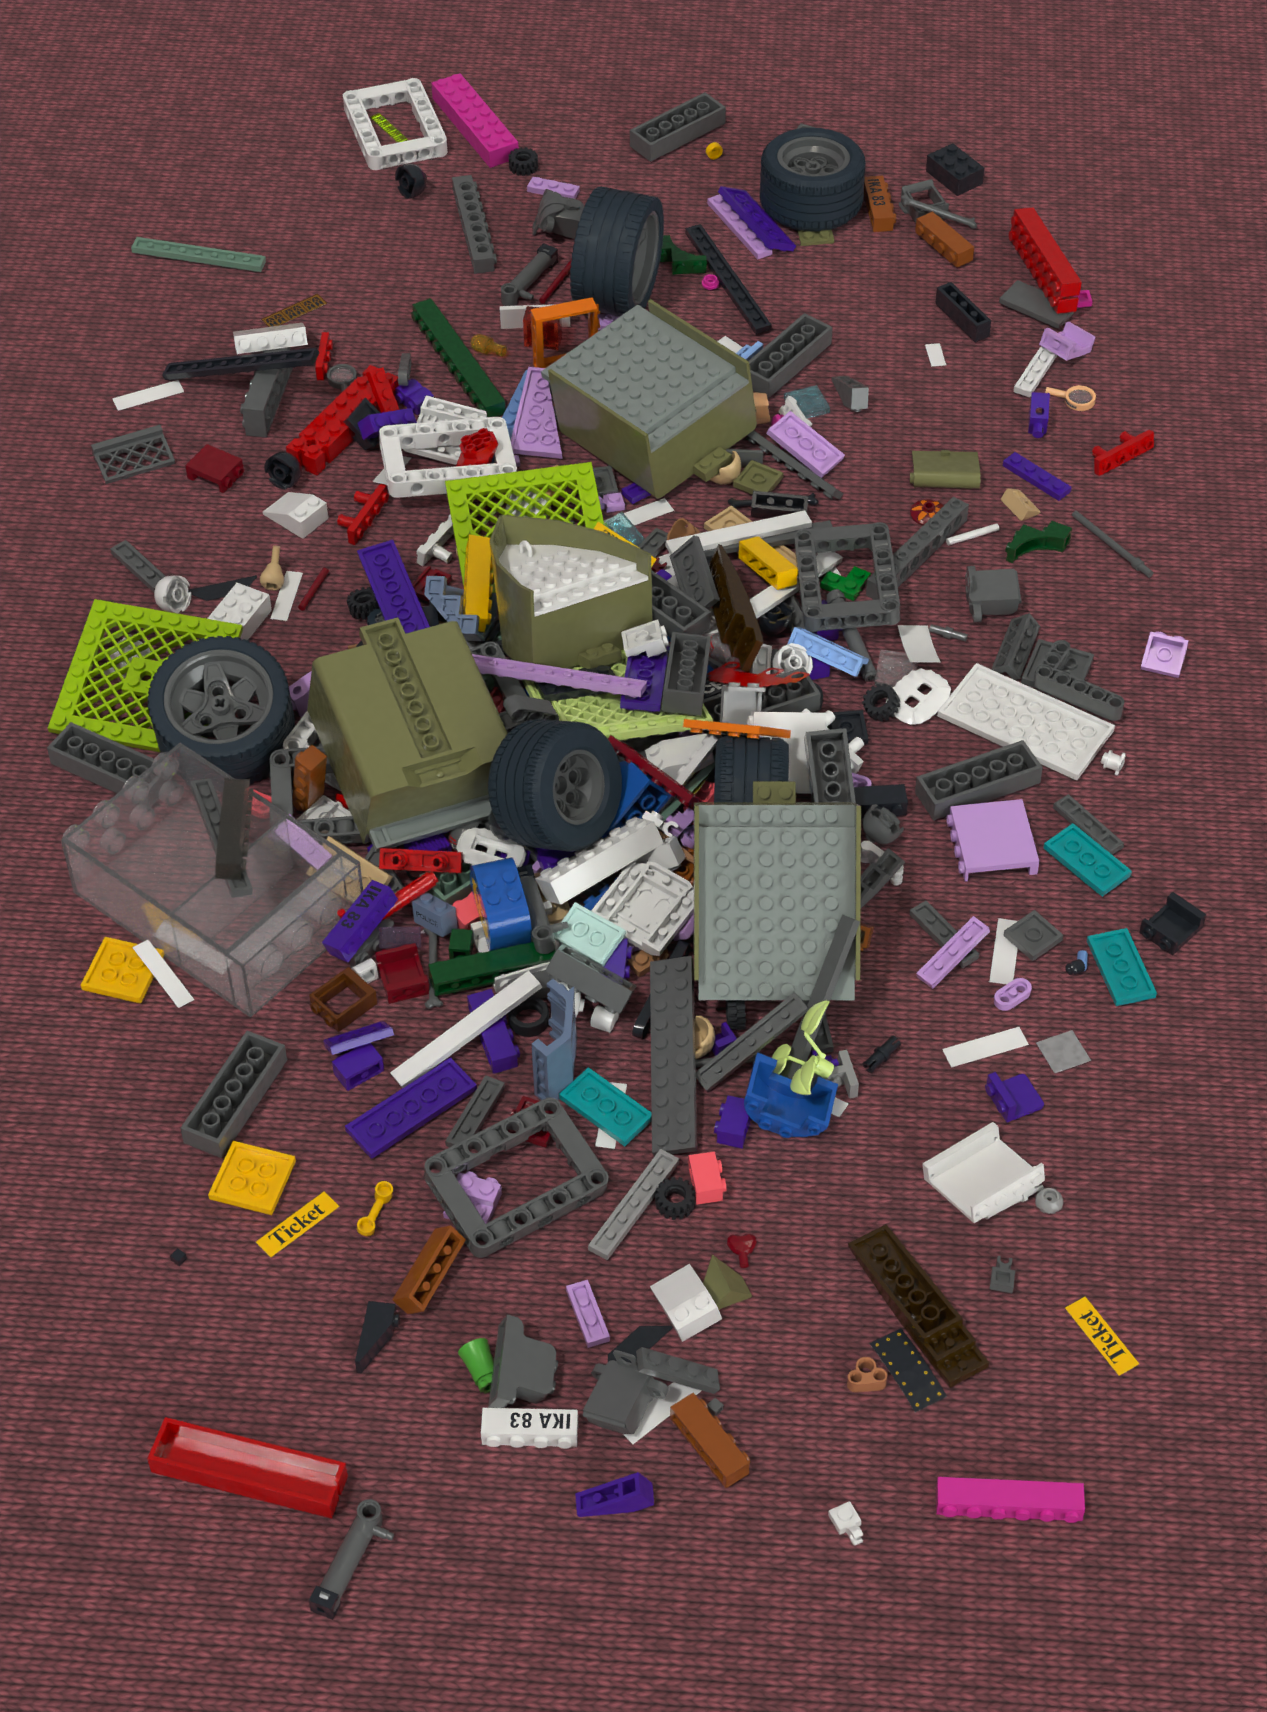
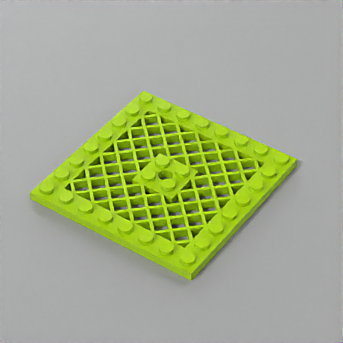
M592 462L445 481L463 587L466 545L469 534L480 536L478 533L482 529L487 532L485 537L491 538L498 520L493 516L496 512L502 515L515 516L512 512L516 509L521 512L519 515L521 517L528 516L546 519V515H543L545 513L550 516L549 519L571 523L570 521L574 517L579 520L577 525H585V527L594 529L597 522L604 525ZM566 487L573 490L571 494L564 491ZM548 489L555 492L552 497L546 494ZM533 492L536 494V497L532 499L527 495ZM512 494L518 497L515 502L509 498ZM494 496L500 499L497 504L490 501ZM559 496H562L566 500L563 503H561L556 499ZM541 498L548 501L544 506L538 503ZM475 499H478L482 503L479 506H476L472 502ZM523 500L529 503L526 508L519 505ZM570 502L577 505L573 510L567 507ZM504 503H507L511 507L508 510H505L501 506ZM552 504L558 507L555 512L548 509ZM486 505L492 508L489 513L483 510ZM533 507H535L540 511L537 514H534L530 510ZM469 508L474 511L471 515L469 512ZM580 509L582 510V515L577 513ZM562 511L569 514L566 519L559 515ZM478 514L485 517L481 522L475 519ZM489 520L495 523L492 529L486 526ZM472 524L477 526L474 530L472 528ZM495 582L493 585L489 584V586L493 587L492 593H496Z
M94 599L48 725V731L60 734L72 722L124 746L160 752L154 729H147L150 726L153 728L151 718L148 715V707L144 709L142 706L143 703L148 701V691L151 688L150 683L153 680L154 674L157 673L159 666H162V662L168 659L166 657L161 660L159 655L165 652L171 655L173 653L171 651L172 648L178 645L183 648V643L189 639L197 641L196 638L208 639V637L213 636L214 638L217 636L241 638L243 626L235 623ZM118 626L120 630L111 634L109 630ZM136 629L138 633L129 637L127 633ZM154 632L156 637L148 640L146 636ZM124 635L126 640L117 643L115 639ZM173 635L175 640L167 644L165 639ZM143 639L145 643L136 647L134 642ZM112 641L114 646L105 650L103 646ZM161 642L163 646L154 650L152 646ZM130 645L132 649L124 653L122 649ZM149 648L151 652L142 656L140 652ZM118 651L120 656L111 659L110 655ZM137 654L138 657H133L130 663L128 659ZM104 658L108 660L107 663L101 666L97 663ZM125 661L126 666L120 669L116 667L117 664ZM113 668L115 672L106 676L104 671ZM101 674L103 678L93 682L91 678ZM146 675L151 676V679L148 681L141 680ZM119 677L121 682L112 686L110 681ZM107 683L109 688L100 692L98 688ZM122 689L123 694L118 695L116 691ZM95 690L97 694L87 698L85 694ZM113 693L115 698L106 702L105 697ZM132 696L134 701L125 705L123 701ZM99 700L103 702V704L98 706L97 708H94L92 705L93 703ZM120 703L122 708L113 712L111 707ZM89 706L91 711L82 715L80 710ZM139 707L141 711L134 715L130 713V710ZM108 710L110 714L100 718L98 714ZM190 712L186 713V714L184 715L185 720H186L192 713H190ZM124 713L128 715V718L119 721L117 718ZM145 716L147 721L138 725L136 720Z

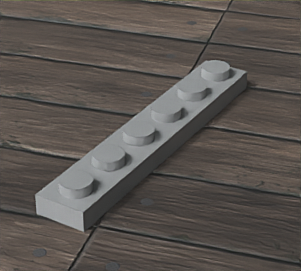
M662 1149L658 1151L589 1243V1251L606 1260L610 1258L655 1197L656 1188L659 1186V1183H664V1179L669 1178L679 1165V1158Z

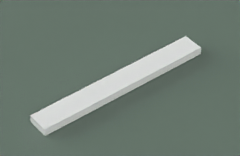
M800 511L694 535L700 538L703 550L705 551L717 548L718 544L728 546L757 536L764 538L812 527V521L806 511ZM693 535L667 540L665 546L670 555Z
M831 551L818 554L816 556L818 577L840 564L843 557ZM798 576L797 585L779 590L771 585L751 598L750 602L756 618H759L800 590Z
M528 970L390 1072L392 1077L402 1088L406 1087L432 1070L541 989L540 982Z

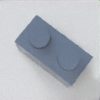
M428 892L412 901L415 923L441 937L449 934L452 929L458 928L456 907Z

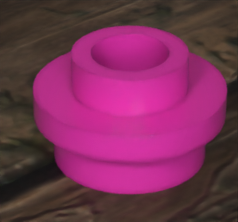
M708 274L704 276L702 286L707 290H713L719 286V280L715 275Z

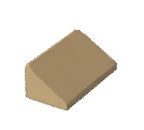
M1007 489L1001 498V501L1021 521L1040 513V510L1018 489Z

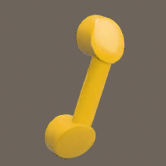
M381 1181L376 1185V1201L368 1217H362L357 1222V1232L363 1236L374 1234L375 1220L383 1204L388 1203L392 1198L393 1186L391 1183Z

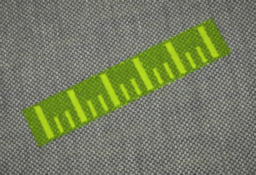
M380 113L370 117L397 143L409 141Z

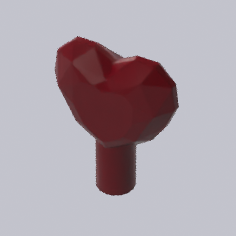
M737 1234L730 1235L727 1238L729 1249L739 1255L740 1267L747 1268L749 1266L748 1254L756 1246V1237L752 1234H744L743 1236Z

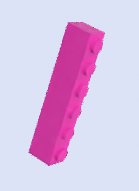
M955 1477L937 1478V1515L945 1517L959 1515L969 1518H979L981 1516L992 1517L993 1519L1016 1518L1021 1521L1040 1519L1045 1522L1065 1520L1069 1523L1083 1520L1085 1512L1084 1483Z

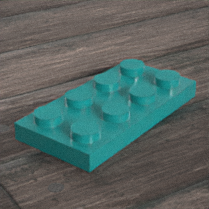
M1073 823L1044 843V850L1102 897L1128 879L1132 874V871Z
M1127 928L1087 936L1088 946L1115 1006L1156 998L1157 992Z
M589 1067L559 1094L561 1101L624 1147L652 1121V1113Z

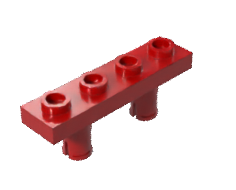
M1149 429L1134 437L1127 431H1124L1119 437L1122 444L1109 451L1104 450L1098 445L1095 446L1092 450V455L1096 457L1094 458V473L1101 476L1154 448V432Z
M380 483L373 494L357 490L354 495V502L365 504L355 518L343 514L338 516L337 525L348 528L349 544L356 545L359 539H362L364 532L371 526L375 516L380 513L384 503L388 502L389 493L387 485Z
M380 848L379 869L462 873L463 852Z

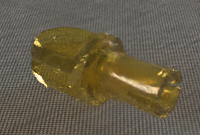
M476 334L471 338L470 343L475 351L486 355L492 352L502 357L507 352L505 345L495 343L491 337Z

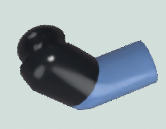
M1078 951L1077 960L1065 966L1067 974L1076 975L1086 971L1088 953L1086 951Z

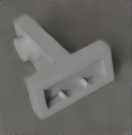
M839 1051V1066L834 1067L831 1075L826 1080L837 1083L838 1086L845 1085L849 1098L858 1097L859 1083L848 1051ZM815 1073L812 1078L811 1085L818 1077V1075Z

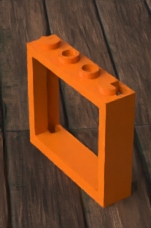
M593 297L531 309L534 367L547 368L566 355L562 354L544 358L542 322L588 313V339L598 332L600 328L598 318L600 311L599 305L595 304Z

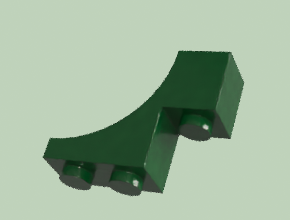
M670 235L663 236L660 262H671L672 275L706 273V255L687 253L675 246Z
M1051 521L1048 527L1045 526L1043 528V531L1023 524L1021 529L1015 532L1012 542H1008L1006 546V561L1014 563L1021 555L1035 550H1054L1063 553L1071 540L1072 528L1055 521Z

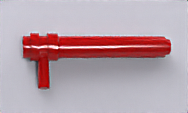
M433 871L430 873L426 872L394 893L398 900L382 921L435 887L439 880ZM339 909L337 911V914L340 917V919L346 913L344 909Z

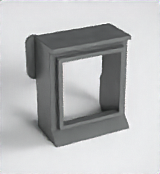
M932 179L902 186L901 196L906 194L909 198L913 199L912 193L928 190V196L934 203L931 206L948 211L949 203L945 202L935 188ZM902 200L899 202V207L903 213L910 214L915 223L917 218L930 213L910 205L903 206Z

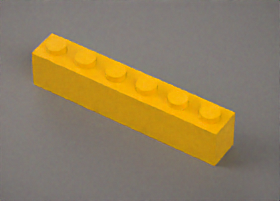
M469 534L465 556L463 615H478L480 617L478 631L485 632L486 625H490L491 614L488 611H491L492 600H489V598L492 596L493 589L492 586H489L493 580V573L490 572L493 569L490 538Z

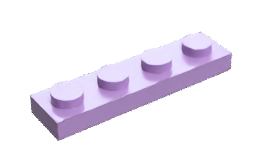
M973 916L916 973L917 977L933 989L990 932L989 927Z

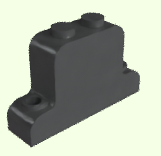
M508 1314L498 1325L488 1408H505L508 1404L512 1405L516 1398L538 1404L548 1394H552L556 1386V1381L553 1380L558 1366L555 1348L551 1344L526 1337L522 1321L518 1317Z

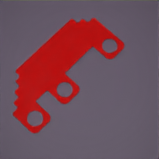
M728 662L707 673V675H710L709 678H711L709 681L727 684L735 682L741 683L740 686L746 687L748 683H760L759 687L788 684L789 682L796 683L810 675V673L794 672L785 678L774 677L784 671V669L768 668L759 674L734 671V669L740 667L739 662ZM728 664H737V666L733 668L725 667ZM769 670H778L775 674H766ZM795 674H804V676L800 678L791 677Z

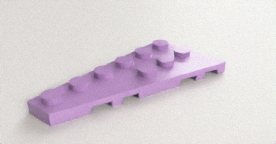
M528 367L511 437L513 454L562 459L549 382L542 378L541 371L545 368Z

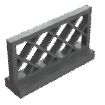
M161 425L91 445L93 458L97 462L106 484L175 464V459L163 435ZM162 442L161 448L152 446L153 444ZM142 447L146 448L143 454L135 451ZM149 450L157 452L154 458L147 455ZM125 452L128 453L126 459L118 456ZM163 454L168 456L169 459L162 461L159 460V457ZM132 455L140 457L137 463L130 461ZM111 458L108 464L101 462V459ZM144 459L151 461V464L148 466L141 465ZM115 460L122 462L120 468L112 466ZM126 465L134 467L131 471L123 470ZM110 469L117 473L114 476L107 477V472Z

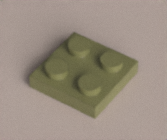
M832 229L821 231L797 230L801 246L834 243Z
M751 460L733 481V487L752 495L753 491L772 492L783 479V472Z

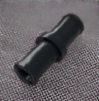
M891 1035L882 1046H877L874 1049V1053L862 1063L864 1068L870 1066L866 1069L867 1072L873 1073L881 1063L887 1062L890 1059V1055L901 1046L900 1040L893 1043L898 1039L897 1037Z

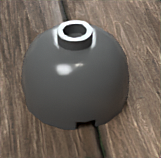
M872 805L864 815L862 822L866 838L870 842L878 844L894 842L904 830L903 827L901 829L899 827L900 820L888 809L883 807L880 810L876 808L878 805Z

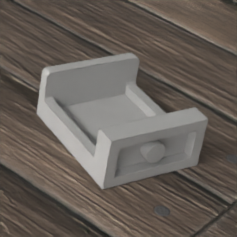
M729 682L728 686H722L720 722L747 725L748 716H751V711L761 712L762 692H765L766 688L759 687L760 683H748L747 687H740L741 683ZM721 732L722 735H728L726 732Z

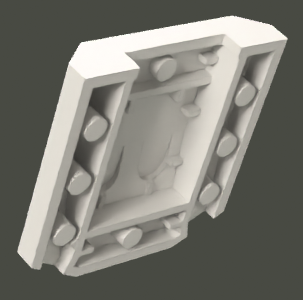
M426 396L421 406L417 423L487 418V413L480 409ZM451 445L437 446L436 448L404 449L405 452L454 465L457 464L461 454L459 446Z
M635 860L626 866L591 911L623 928L627 932L624 938H627L629 943L650 955L660 956L694 913V890L688 880L663 866L649 861L647 864L636 863Z

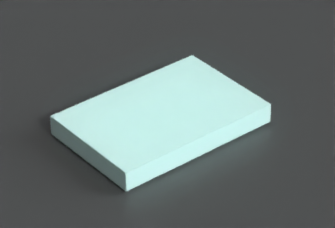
M575 902L562 920V922H568L569 927L562 931L554 932V938L561 944L570 947L604 967L627 932Z

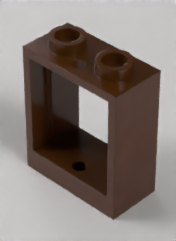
M350 967L344 969L309 995L312 1012L316 1015L319 1014L329 1027H333L338 1032L378 1004L376 990ZM348 987L360 1000L337 1016L324 1003Z

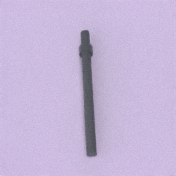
M1077 510L1072 513L1073 518L1130 562L1136 571H1141L1148 578L1153 575L1154 572L1144 565V561L1134 557Z

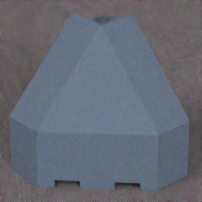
M426 576L424 595L431 601L447 622L457 621L466 641H485L499 618L496 593H492L491 598H489V600H492L491 611H488L491 614L490 625H486L485 632H479L480 617L478 615H463L464 589L448 586L445 576Z

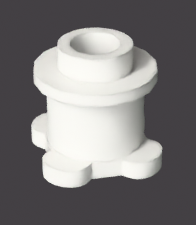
M1112 750L1108 753L1105 752L1101 760V764H1104L1103 769H1112L1116 771L1115 775L1118 776L1124 765L1126 753H1122V756L1112 753Z

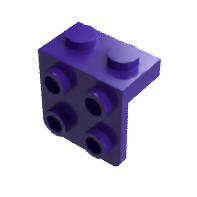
M996 1072L988 1074L987 1084L985 1085L986 1092L1006 1123L1043 1109V1100L1025 1074H1019L1004 1081H1001Z

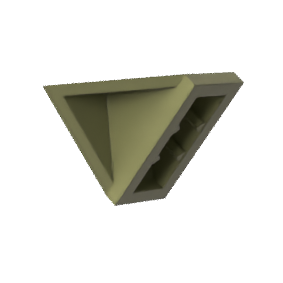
M712 1255L703 1284L718 1309L751 1298L752 1295L743 1277Z

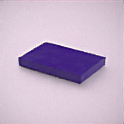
M380 1021L324 1039L323 1043L325 1048L334 1055L393 1036L394 1033L391 1026L384 1021Z

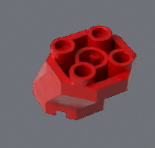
M482 428L476 433L463 436L459 445L461 454L456 466L491 464L498 447L493 431Z

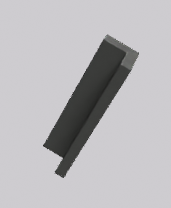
M1030 613L1011 619L991 669L997 673L1007 672L1013 680L1020 679L1040 625Z

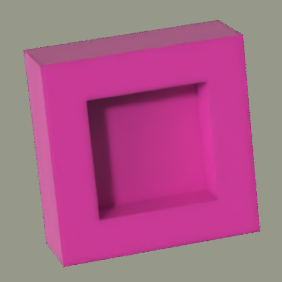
M1080 290L1077 307L1092 306L1089 290Z

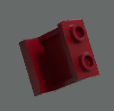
M208 444L185 465L187 479L194 481L200 476L218 484L221 493L230 488L244 473L241 458Z
M416 943L385 949L375 953L377 968L389 1004L429 994V981L427 975L424 974Z

